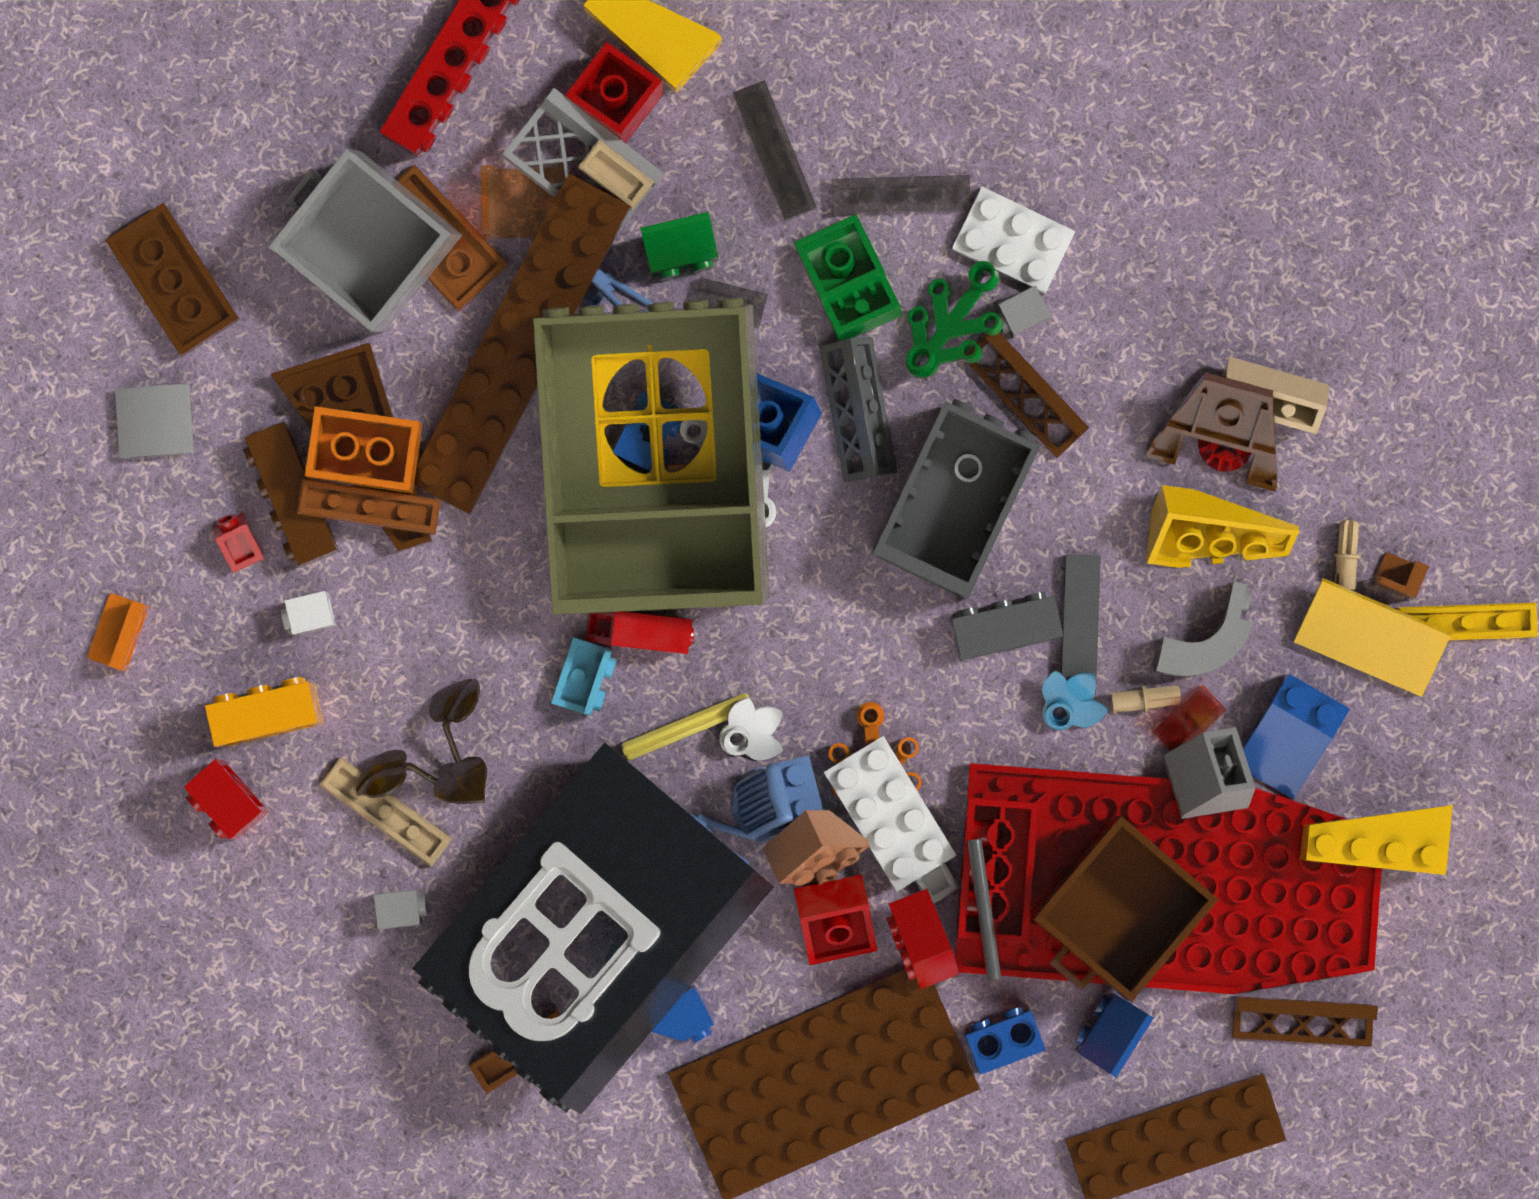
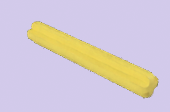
M743 693L622 743L621 748L627 760L635 759L727 721L728 712L731 707L739 700L749 697V695Z

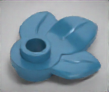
M1055 670L1045 679L1042 693L1046 703L1043 707L1042 716L1050 728L1065 730L1072 725L1088 728L1105 717L1108 708L1092 699L1096 689L1095 675L1082 672L1066 680L1060 672ZM1062 707L1067 713L1063 717H1058L1054 714V709Z

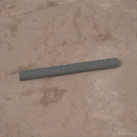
M981 839L968 840L987 981L1001 979L982 841Z

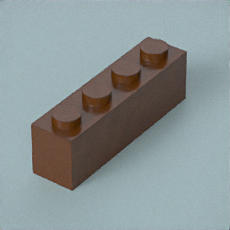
M281 422L245 437L248 446L243 448L244 454L250 467L256 465L261 478L257 479L256 482L263 498L270 497L275 510L269 513L276 530L283 529L288 542L283 544L290 563L296 561L298 566L302 568L340 552L327 519L297 514L301 481L308 478L305 476L306 469L287 424Z

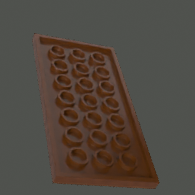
M905 969L668 1073L722 1199H733L980 1090L935 985L920 989L916 978L909 980Z

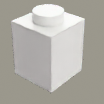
M326 591L284 601L286 609L281 610L282 621L285 630L291 629L292 635H302L336 626L329 593Z

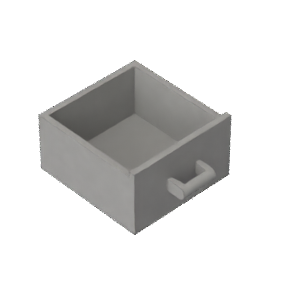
M346 149L324 178L311 168L285 200L297 212L270 244L269 248L278 253L371 332H385L461 238L462 234L363 152ZM314 180L319 183L301 205L297 199L310 182Z

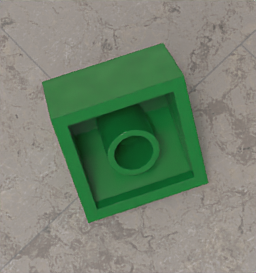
M709 211L640 228L651 276L659 275L660 281L679 277V270L693 268L694 273L714 268L713 262L719 261Z

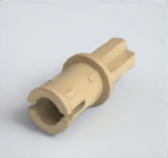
M1342 520L1339 528L1338 553H1333V557H1336L1334 583L1347 589L1356 590L1358 559H1361V555H1357L1359 523L1352 520Z
M1141 686L1140 690L1110 693L1113 714L1144 710V713H1148V709L1173 707L1181 704V694L1178 686L1149 689Z

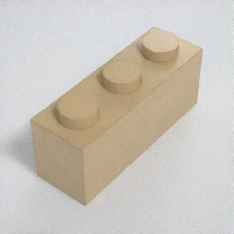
M1229 356L1222 377L1273 390L1275 423L1317 434L1328 404V384Z

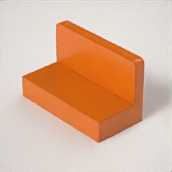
M113 593L109 594L88 652V658L127 672L150 606Z

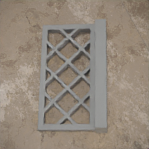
M555 88L552 89L544 102L501 156L556 199L563 183L551 184L544 178L543 166L562 164L565 181L568 176L567 163L582 162L590 152V149L600 139L654 181L633 210H629L620 230L664 174ZM544 113L556 122L557 134L538 135L537 121ZM562 127L569 133L563 134ZM532 129L533 137H526V135ZM577 138L584 146L585 156L566 158L564 139ZM558 140L561 158L542 160L540 142ZM534 143L537 161L523 162L513 152L519 144ZM531 167H538V173ZM589 176L588 180H583L594 187L598 184Z

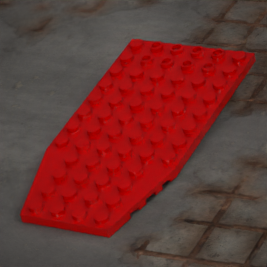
M969 763L954 954L959 973L987 975L967 841L981 839L1001 976L1069 981L1049 964L1062 945L1030 919V915L1114 816H1122L1219 899L1147 983L1146 988L1238 994L1318 979L1375 971L1382 868L1300 860L1303 825L1348 818L1255 788L1248 808L1181 819L1170 780L1166 778ZM1069 951L1066 952L1060 961L1079 980L1090 971L1088 967ZM1095 975L1093 979L1089 982L1096 984H1106L1097 975Z

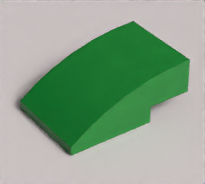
M857 214L794 242L801 262L838 341L855 338L903 316L901 306Z

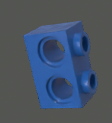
M1021 1006L1014 1007L1002 1012V1020L990 1024L989 1018L969 1025L971 1031L964 1033L980 1075L1046 1050L1030 1009L1023 1011ZM1016 1023H1025L1029 1027V1036L1023 1042H1015L1011 1038L1010 1031ZM991 1035L995 1037L997 1047L993 1053L982 1054L979 1052L977 1044L982 1036Z

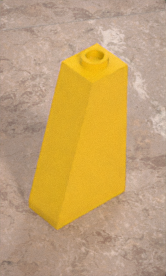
M585 0L586 2L583 5L584 11L675 93L686 84L722 44V37L717 32L650 0Z

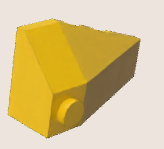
M1162 485L1151 510L1146 562L1147 564L1184 568L1191 567V559L1211 557L1212 564L1224 563L1223 557L1233 554H1242L1243 558L1247 561L1289 556L1300 530L1297 525L1195 489Z

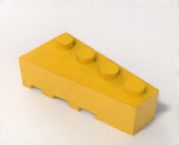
M1453 805L1303 825L1300 860L1446 875Z

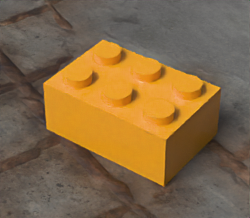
M295 677L281 681L282 687L273 690L271 686L261 685L246 689L248 696L238 698L237 694L228 693L212 697L213 704L205 705L214 747L224 748L324 724L315 683L306 682L305 678Z

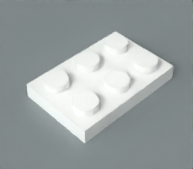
M981 187L952 250L976 262H990L999 273L1030 288L1036 285L1040 293L1046 294L1075 231L989 189Z

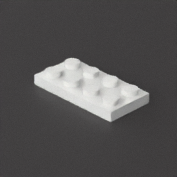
M884 736L824 772L858 830L868 840L869 848L896 892L956 856Z

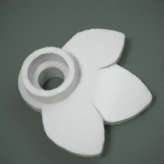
M749 697L739 700L728 712V724L720 732L719 742L722 749L729 755L740 756L746 754L757 761L777 756L783 751V748L772 734L782 719V711L770 706L755 709ZM734 733L743 735L741 741L737 743L732 742L730 737Z

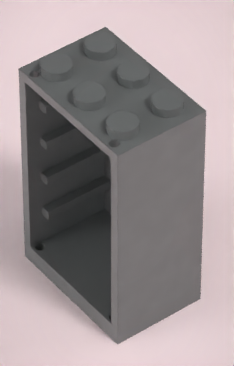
M954 399L952 403L944 402L872 556L963 599H968L1038 453L1040 445L1034 443L1036 439L1034 435L1018 428L1015 433H1012L1002 428L1005 423L1004 421L989 414H985L983 418L971 413L972 406ZM972 454L979 458L982 463V473L973 482L961 481L955 474V463L962 455ZM965 458L960 461L958 471L961 476L973 478L978 473L979 467L974 459Z

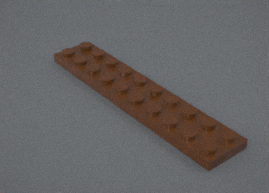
M568 174L417 464L415 486L469 515L472 513L538 387L533 319L543 316V310H548V308L569 307V314L577 312L632 206Z

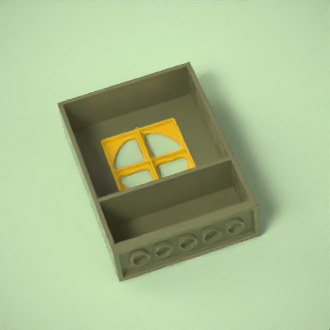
M726 298L719 300L718 306H709L708 300H690L683 302V308H674L673 302H655L648 304L647 310H639V303L619 304L618 306H613V311L604 312V305L584 306L583 308H578V313L569 314V307L543 310V316L534 318L533 321L552 614L763 605L770 597L753 304H744L743 298ZM672 358L692 372L700 383L706 397V403L703 407L666 409L661 405L658 366L660 359ZM631 360H643L646 365L647 408L636 411H606L603 408L604 395L614 375ZM668 421H705L708 430L704 443L696 457L680 471H667L664 464L663 424ZM646 423L649 426L652 469L649 473H638L619 460L606 439L605 428L607 425Z

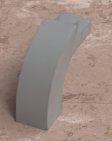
M1230 583L1221 624L1208 639L1191 643L1166 637L1161 638L1154 672L1175 677L1196 676L1213 671L1231 660L1243 647L1253 625L1252 621L1240 619L1241 613L1247 614L1250 605L1251 594L1246 593L1247 584Z

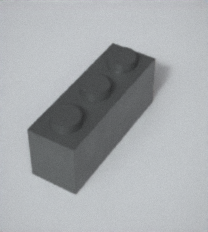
M1045 591L1026 595L1025 603L1012 605L1011 599L991 603L992 610L978 613L977 607L957 611L958 618L952 619L951 623L960 661L1064 637L1055 596L1046 598Z

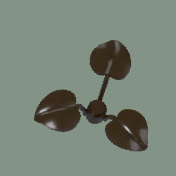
M476 678L466 679L451 684L441 690L430 704L429 716L434 722L443 721L442 727L455 763H447L440 768L438 772L439 778H435L413 763H406L407 755L403 750H390L375 757L364 768L357 782L356 794L369 798L387 796L395 792L403 784L407 776L406 771H413L434 784V795L440 801L454 804L484 803L487 764L482 758L476 756L461 760L450 730L451 722L459 723L464 721L475 709L480 694L478 680Z

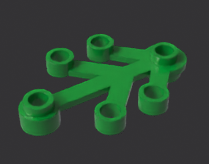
M979 261L970 268L968 277L972 284L950 313L947 300L952 293L951 287L943 279H935L929 284L928 292L933 299L936 332L929 341L926 328L931 322L930 314L921 306L913 307L909 311L907 318L912 325L914 346L907 353L906 367L914 377L927 378L933 375L941 364L962 359L972 364L979 361L982 357V349L976 341L966 340L960 346L942 349L948 340L985 332L990 336L1001 332L1003 322L994 312H987L982 317L963 321L983 292L993 290L998 284V271L990 262ZM991 275L988 281L981 283L985 276ZM940 286H944V291L936 295L935 290ZM924 314L921 321L914 322L916 315ZM990 320H996L993 327L987 328V323ZM975 347L974 353L966 356L967 350ZM929 358L925 365L919 366L923 359Z

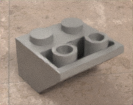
M1236 727L1203 732L1163 756L1181 819L1249 807L1256 787Z

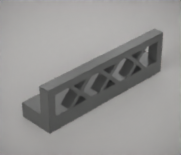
M849 338L820 346L819 349L844 483L897 473L873 338ZM842 349L844 363L839 370L835 367L832 352ZM843 384L849 388L850 398L847 404L840 397V390ZM849 418L856 425V432L853 438L847 434L846 430ZM855 452L862 458L864 471L854 473L852 458Z

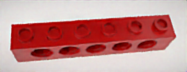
M459 0L379 131L382 137L417 158L421 151L427 153L436 140L437 135L433 134L438 123L442 122L445 124L454 110L455 106L451 102L457 92L463 94L472 80L469 72L475 62L481 65L488 55L490 47L486 44L494 33L498 36L505 27L508 17L504 15L511 4L517 6L520 0H500L494 7L484 6L482 0ZM472 21L479 22L483 26L481 33L474 37L467 36L464 33L465 26ZM452 51H461L465 55L464 61L458 66H450L446 63L447 55ZM435 80H442L447 84L445 92L439 96L431 95L428 92L429 85ZM419 109L426 110L429 113L426 123L414 125L410 122L414 111Z

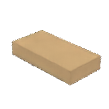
M600 139L578 166L581 171L620 201L632 206L630 208L632 210L654 183L652 179Z

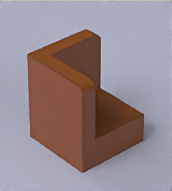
M1386 553L1373 584L1412 600L1417 597L1429 566L1419 561L1410 562L1391 553Z

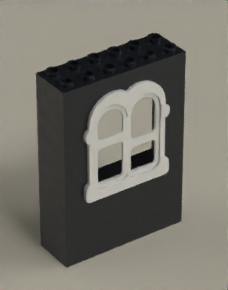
M604 742L412 969L421 976L418 983L432 995L436 994L443 1000L441 1004L456 1017L460 1016L467 1022L466 1027L480 1039L484 1038L492 1045L490 1049L495 1054L517 1067L515 1072L528 1083H533L541 1089L539 1093L553 1106L557 1105L566 1113L572 1109L582 1114L774 886L630 762ZM559 875L565 876L587 897L585 905L565 928H558L535 906L539 896ZM599 911H604L627 931L628 938L594 978H587L565 958L564 952L594 915ZM520 919H527L549 939L550 945L523 977L513 982H503L497 979L492 972L491 956L495 948ZM554 968L579 990V996L562 1015L553 1019L540 1017L533 1010L531 995L535 985L549 969Z

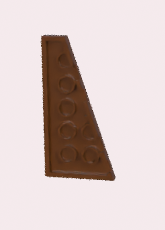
M370 343L270 374L310 430H312L315 406L393 417ZM414 485V488H413V494H411V493H404V492H397V491H390V490H383V489H375V488L361 487V488H367V489H374V490H380V491H387V492H393V493H400V494L418 496V493H417V490H416L415 485ZM381 527L399 552L433 542L429 534Z

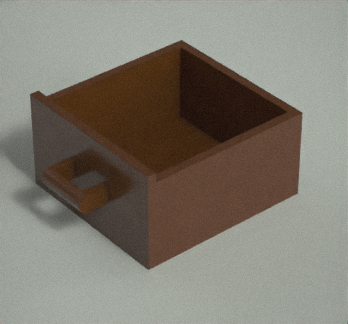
M1114 816L1033 911L1030 919L1062 945L1049 964L1082 991L1093 977L1097 975L1121 997L1133 1002L1141 990L1219 899L1122 816ZM1067 951L1090 969L1081 980L1060 963Z

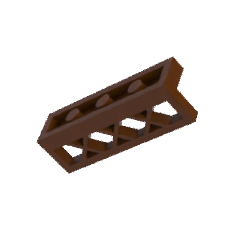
M1001 333L994 336L985 334L983 339L977 343L981 349L988 345L997 355V369L981 368L977 362L967 364L1056 459L1089 429L1087 424ZM973 347L968 353H966V356L972 355L975 351V347ZM1001 360L1010 369H1001ZM987 373H996V382ZM1000 373L1015 374L1021 380L1020 394H1006L1000 388ZM1025 385L1033 394H1024ZM1011 398H1020V408ZM1024 399H1039L1044 404V419H1029L1024 413ZM1048 410L1058 420L1048 419ZM1034 423L1044 424V431L1042 432ZM1048 424H1062L1072 435L1057 448L1048 439Z
M1234 996L1232 1038L1372 1047L1373 1020H1377L1378 1006L1373 1004ZM1241 1012H1255L1265 1023L1255 1032L1240 1031ZM1263 1013H1271L1274 1015L1267 1019L1263 1015ZM1281 1014L1292 1015L1300 1025L1290 1034H1280L1271 1023ZM1297 1015H1304L1309 1017L1302 1021ZM1316 1016L1326 1017L1334 1026L1324 1036H1315L1306 1026ZM1332 1017L1343 1019L1337 1024ZM1351 1018L1365 1019L1364 1039L1350 1038L1341 1027ZM1267 1026H1269V1028H1270L1274 1033H1260V1032H1262ZM1303 1028L1309 1034V1036L1295 1034H1297ZM1338 1030L1344 1038L1330 1036Z

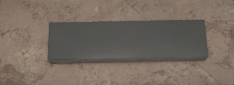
M1065 555L1064 637H1062L1061 674L1066 680L1082 672L1093 673L1095 678L1097 677L1101 556Z

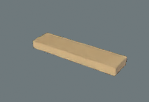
M339 757L319 785L432 867L452 841V838L392 794L379 798L358 796L356 794V786L362 772L342 757Z

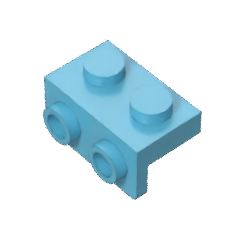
M573 637L551 704L592 717L594 710L600 712L606 692L601 691L604 678L611 679L617 659L612 657L613 650Z

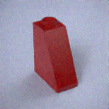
M634 611L589 613L585 640L611 646L688 654L689 647L694 640L693 620Z

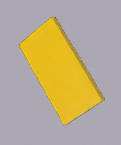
M1322 578L1296 633L1294 643L1422 697L1451 637V633Z

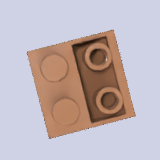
M805 810L763 847V851L779 884L794 883L796 886H800L806 883H818L820 885L823 882L835 880L838 877L837 873L844 867L857 862L860 858L859 855L870 845L866 838L830 810Z

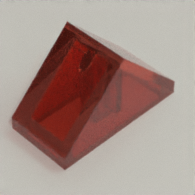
M1202 685L1152 732L1172 751L1205 732L1227 709Z

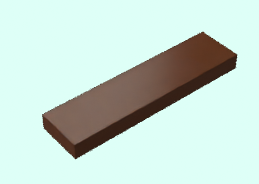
M302 479L297 514L436 535L441 500Z

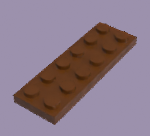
M1261 1073L1066 1138L1065 1141L1084 1198L1112 1199L1286 1141V1137L1265 1074Z

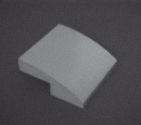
M189 384L115 390L119 459L194 453Z

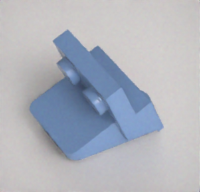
M809 755L755 768L741 775V780L734 787L732 815L746 836L756 837L757 843L772 840L805 810H823Z

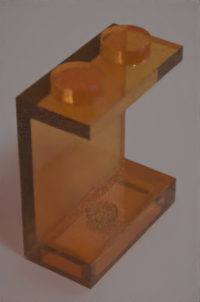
M562 163L557 164V168H543L544 178L551 184L564 182ZM480 165L483 238L536 237L555 198L518 169H495L494 165ZM532 168L538 173V168Z

